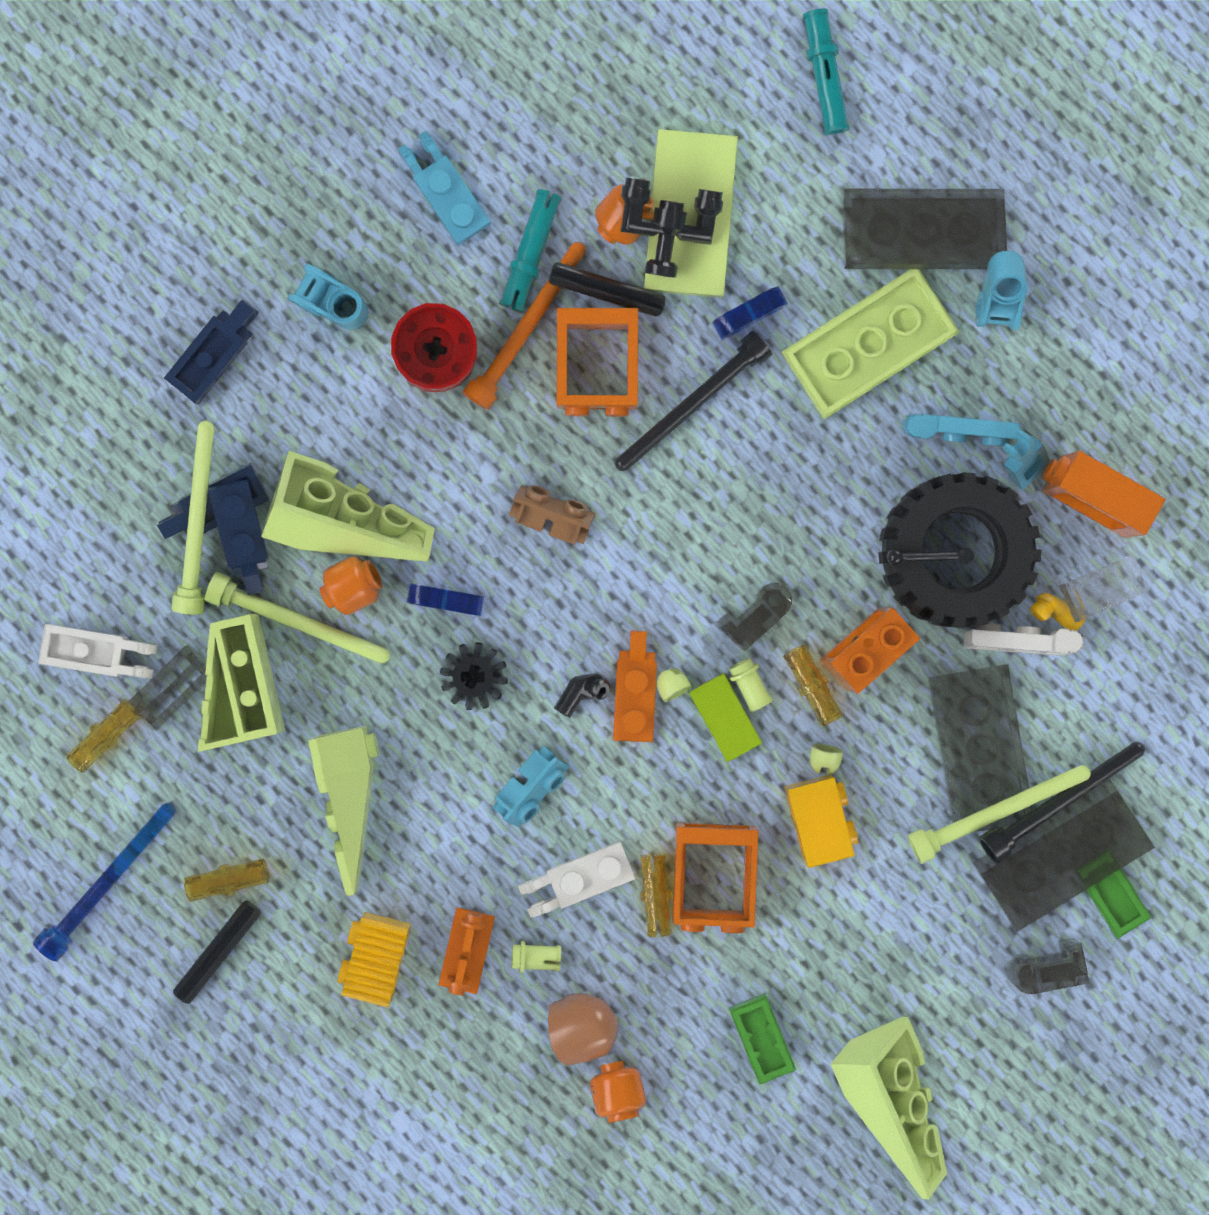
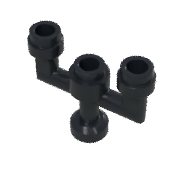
M626 177L625 186H622L621 197L625 202L621 232L655 236L659 233L655 259H650L646 262L644 273L676 278L678 267L674 262H671L675 236L681 241L711 245L716 216L722 212L723 193L699 189L698 197H695L694 208L697 212L696 226L685 225L687 212H683L684 203L660 200L659 208L655 207L653 220L642 218L643 207L650 200V181Z

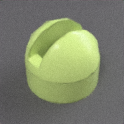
M676 668L661 672L657 678V689L664 702H669L692 688L686 675Z
M818 743L812 744L810 752L811 768L819 774L821 767H825L826 775L833 774L839 769L844 751L834 746Z

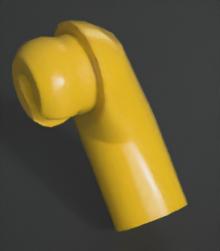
M1046 592L1036 596V602L1030 607L1031 614L1036 619L1046 621L1052 617L1065 629H1069V631L1072 629L1077 631L1086 620L1067 602Z

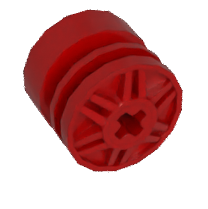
M425 303L410 309L397 322L391 336V355L397 370L412 386L426 392H446L460 386L471 375L477 361V338L471 323L459 310L443 303ZM434 339L441 340L442 348L447 349L446 355H438L437 361L430 360L429 352L424 351L426 345H433Z

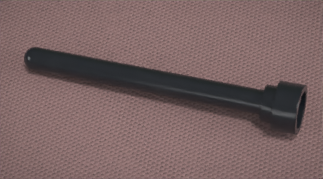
M753 330L740 340L741 346L736 349L738 353L615 460L616 468L619 471H627L748 365L753 367L757 363L759 365L763 364L773 355L765 342Z
M1133 742L1093 769L1088 780L1056 794L1006 829L1003 827L997 830L991 828L978 837L983 850L994 863H1000L1011 855V850L1015 848L1016 841L1142 757L1145 753L1144 745L1140 742Z

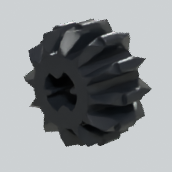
M481 642L475 643L473 656H470L466 644L459 645V652L463 659L460 660L455 654L448 653L446 659L455 668L446 667L440 669L441 675L453 676V681L446 682L441 686L442 690L448 691L456 687L458 692L451 698L453 704H457L463 695L467 696L466 710L473 709L475 697H478L483 709L488 708L489 700L485 693L488 692L492 697L500 699L502 697L501 691L492 685L493 683L501 685L508 683L507 677L495 676V671L507 667L506 662L500 661L495 665L490 663L498 652L495 648L489 650L485 657H481L483 643ZM473 665L479 666L481 669L478 672H484L485 674L484 681L477 682L475 687L467 684L470 679L464 680V671H470Z

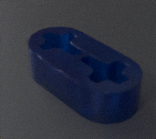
M776 286L716 318L712 324L720 339L725 340L783 309L788 305V302L780 287Z
M410 583L406 603L481 616L485 596Z

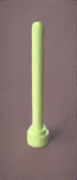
M207 420L200 422L197 428L182 585H178L177 592H173L171 605L172 611L189 615L204 613L205 595L201 594L202 588L198 586L214 435V426Z
M216 571L209 583L204 598L206 602L219 607L222 604L230 606L233 603L381 664L388 662L390 659V652L386 648L253 594L247 595L246 591L238 589V584L232 582V577Z
M1085 765L1077 766L934 832L932 829L924 831L921 828L908 834V841L920 864L936 858L935 853L941 851V846L1082 783L1090 778L1091 771Z

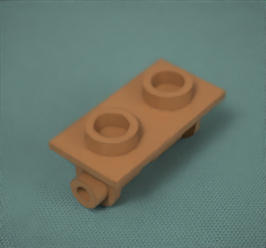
M520 486L513 499L514 503L509 513L510 517L516 518L515 523L542 532L547 519L553 522L549 533L550 536L573 545L576 542L584 544L596 513L588 511V507L579 501L569 499L564 502L551 497L550 492L540 486Z

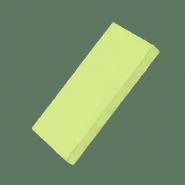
M658 129L652 191L653 210L655 207L659 208L660 200L684 203L683 212H687L685 225L696 226L697 212L694 208L695 197H698L699 189L722 192L723 207L722 212L716 216L712 244L681 241L675 236L671 262H674L678 267L677 277L672 278L645 273L644 289L661 293L724 297L738 136ZM659 233L648 237L646 262L650 259H655Z
M916 265L782 351L781 354L825 420L960 332Z

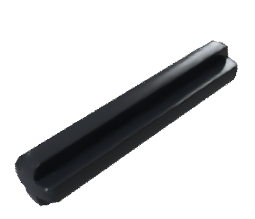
M556 262L550 271L549 283L626 308H638L639 312L655 317L663 312L666 297L662 294L560 262Z
M247 900L241 903L173 989V994L185 1004L193 1001L258 919L261 911L257 906Z

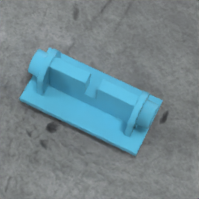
M543 746L540 751L535 749L518 770L528 781L523 785L515 777H512L495 797L497 802L493 805V808L504 817L503 820L517 827L522 823L529 822L539 810L538 803L548 792H554L565 779L564 772L570 766L556 758V755L546 746Z

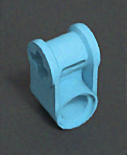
M1002 251L990 259L982 291H980L977 299L975 318L977 327H984L985 324L1008 325L1011 330L1019 329L1023 305L1028 292L1024 260L1018 253Z
M306 263L304 267L306 273L295 294L290 293L287 299L318 317L322 316L342 328L351 330L361 327L368 317V306L364 299L353 289L338 282L322 270ZM347 300L356 301L357 308L352 316L348 318L339 316V308L343 302Z

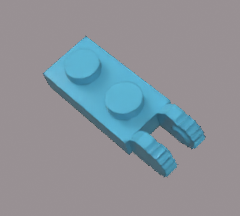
M424 131L419 135L420 143L434 159L435 162L422 170L410 148L403 145L398 151L414 174V181L459 246L491 225V222L448 157L442 155L427 131Z
M910 414L909 417L906 416V419L903 420L902 429H904L905 434L911 435L912 438L929 439L935 433L943 432V441L966 443L967 435L983 436L982 444L1004 446L1007 439H1019L1017 431L1021 425L1012 422Z

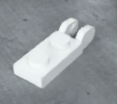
M988 623L965 632L964 647L965 649L1055 656L1062 654V656L1080 651V648L1083 647L1084 637L1078 631L1073 629L1069 631V629L1062 628L1052 631L1049 635H1041V628L1029 626L1016 627V633L1001 632V625Z
M45 624L38 664L119 677L122 674L152 679L154 669L143 665H124L125 650L137 651V653L145 655L156 654L158 645L127 640L125 636Z
M620 840L548 869L546 874L521 883L518 888L521 894H530L551 883L556 897L536 902L528 908L530 917L534 918L558 907L563 909L635 880V875Z

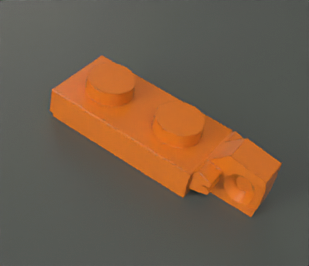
M630 631L629 651H619L616 670L614 741L653 742L657 662H655L656 652H646V631Z

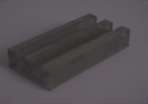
M184 646L128 702L155 730H159L206 684V665L188 646ZM187 659L191 664L145 707L142 701L176 667ZM198 670L201 675L156 718L152 713Z

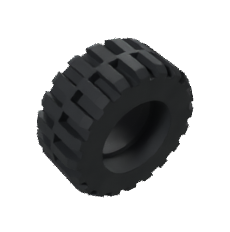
M966 472L960 474L950 473L923 482L916 488L909 490L900 498L901 501L897 506L891 509L886 517L888 519L887 525L881 529L879 541H882V552H878L879 564H883L885 575L882 577L886 586L891 587L895 593L894 599L901 606L907 607L911 611L910 614L920 620H926L933 625L942 627H979L987 625L989 621L1001 619L1010 613L1009 609L1013 605H1020L1027 595L1024 591L1028 585H1034L1038 573L1033 572L1035 562H1041L1042 550L1036 549L1035 538H1040L1038 526H1032L1028 518L1033 515L1027 504L1021 505L1016 500L1018 494L1010 487L1003 488L999 486V480L989 476L978 477L975 473ZM951 513H964L978 518L989 530L994 543V561L990 572L980 583L966 589H952L941 585L930 576L924 561H902L898 565H892L887 560V554L892 549H899L902 553L922 552L923 539L928 528L942 516Z

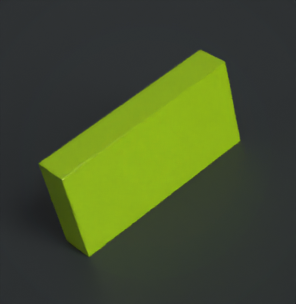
M724 673L688 692L727 763L762 744Z

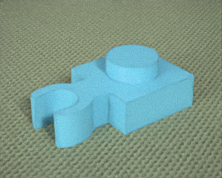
M1019 429L1017 431L1019 434L1017 443L1014 446H1010L1007 442L1004 444V451L1009 456L1003 465L1010 480L1020 489L1024 490L1047 467L1050 459L1044 444Z

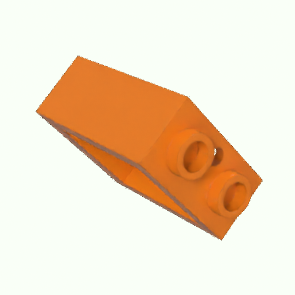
M557 308V409H565V416H589V409H605V416H629V409H637L638 308ZM568 329L628 330L627 395H567Z
M1080 450L1063 455L1059 460L1053 458L1041 477L1042 480L1046 481L1041 490L1042 492L1123 538L1146 535L1166 501L1162 496Z
M879 607L823 656L820 661L846 690L859 694L921 638L893 607Z
M676 823L672 920L673 924L681 925L682 931L702 932L705 931V926H721V932L739 934L745 932V927L755 928L758 829L756 826ZM686 844L745 846L742 911L684 909Z

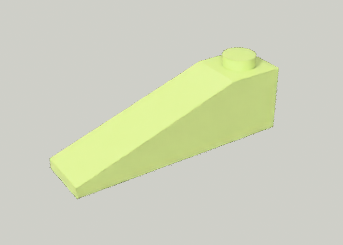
M288 450L269 507L262 538L299 550L428 561L435 528L395 504H388L382 507L375 503L368 496L371 489L361 483L355 489L350 488L335 478L339 470L328 463Z
M367 726L321 734L308 740L319 794L328 793L330 799L326 802L327 812L325 817L327 825L332 833L338 832L340 840L334 842V849L346 896L354 895L359 890L375 765L373 758L379 757L375 733L368 734Z
M900 1017L851 1039L832 1061L831 1067L845 1098L922 1199L929 1200L947 1175L938 1127L934 1124H928L927 1103L932 1101L930 1087L921 1088L917 1066L925 1064L923 1050L909 1018Z

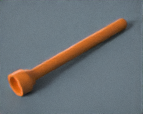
M581 242L573 243L560 263L576 267L585 254V246ZM549 279L547 280L484 375H478L475 381L472 379L469 381L462 392L464 396L489 411L497 399L495 395L499 389L496 386L562 287L549 283Z

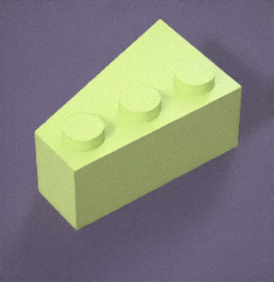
M249 614L210 623L205 670L207 677L205 698L202 701L201 713L203 718L198 752L286 731L259 614Z

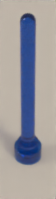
M165 803L161 805L57 926L52 925L49 929L44 928L33 940V945L42 955L54 962H58L69 949L67 944L71 941V933L175 815V807L172 804Z

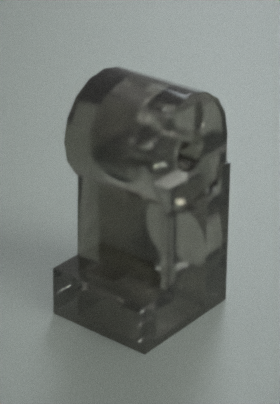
M766 584L756 592L754 602L737 617L729 610L715 622L741 651H746L787 614L792 605V595L783 584Z
M1075 938L1058 941L1060 952L1036 957L1029 954H1018L1008 962L1006 967L1007 977L1020 992L1025 994H1037L1089 984L1082 943Z

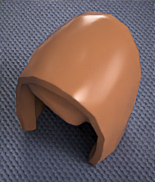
M587 993L568 994L548 1005L549 1040L551 1048L560 1062L565 1065L589 1062L605 1056L611 1050L618 1034V1021L612 1009L603 999Z

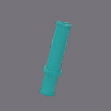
M821 8L803 14L810 48L806 51L808 61H811L813 64L817 94L825 129L824 134L833 135L846 132L850 127L847 122L835 57L839 54L838 45L833 43L828 9Z
M537 190L515 260L510 262L508 268L511 272L499 304L508 308L512 305L516 293L511 309L513 311L524 312V306L533 279L536 280L539 277L540 270L537 267L558 205L562 199L559 195L553 193L552 197H549L545 208L550 192L547 190Z

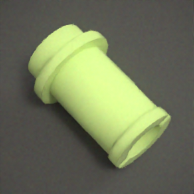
M746 658L729 668L732 674L729 678L731 681H736L749 706L750 712H753L768 705L773 699L768 694L757 672L759 668L758 663L753 664L751 658Z
M521 941L520 945L513 944L512 969H519V973H524V969L555 970L560 972L561 945H525V941Z

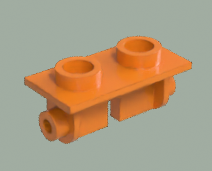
M456 907L438 984L439 986L449 988V993L463 996L465 992L478 993L495 916Z

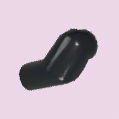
M597 673L575 676L569 681L554 709L571 718L580 701L596 698L598 700L605 699L611 691L610 683L605 676Z

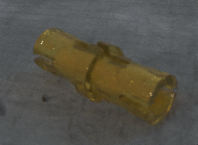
M806 644L785 653L783 658L786 660L799 684L797 690L800 696L806 697L820 727L839 719L843 713L840 711L826 685L829 681L825 674H820Z
M122 699L120 704L100 723L95 722L89 727L90 733L72 751L66 754L67 760L75 769L85 773L107 749L113 750L118 745L117 740L137 720L142 718L141 713L129 701Z
M665 853L655 854V871L652 870L651 854L640 855L644 891L640 892V899L645 902L647 937H657V920L660 922L661 937L672 934L668 899L672 898L671 889L667 888Z
M264 858L234 866L223 864L218 867V870L184 877V888L189 902H194L214 895L224 894L227 897L234 895L237 890L268 884L270 877L267 863Z

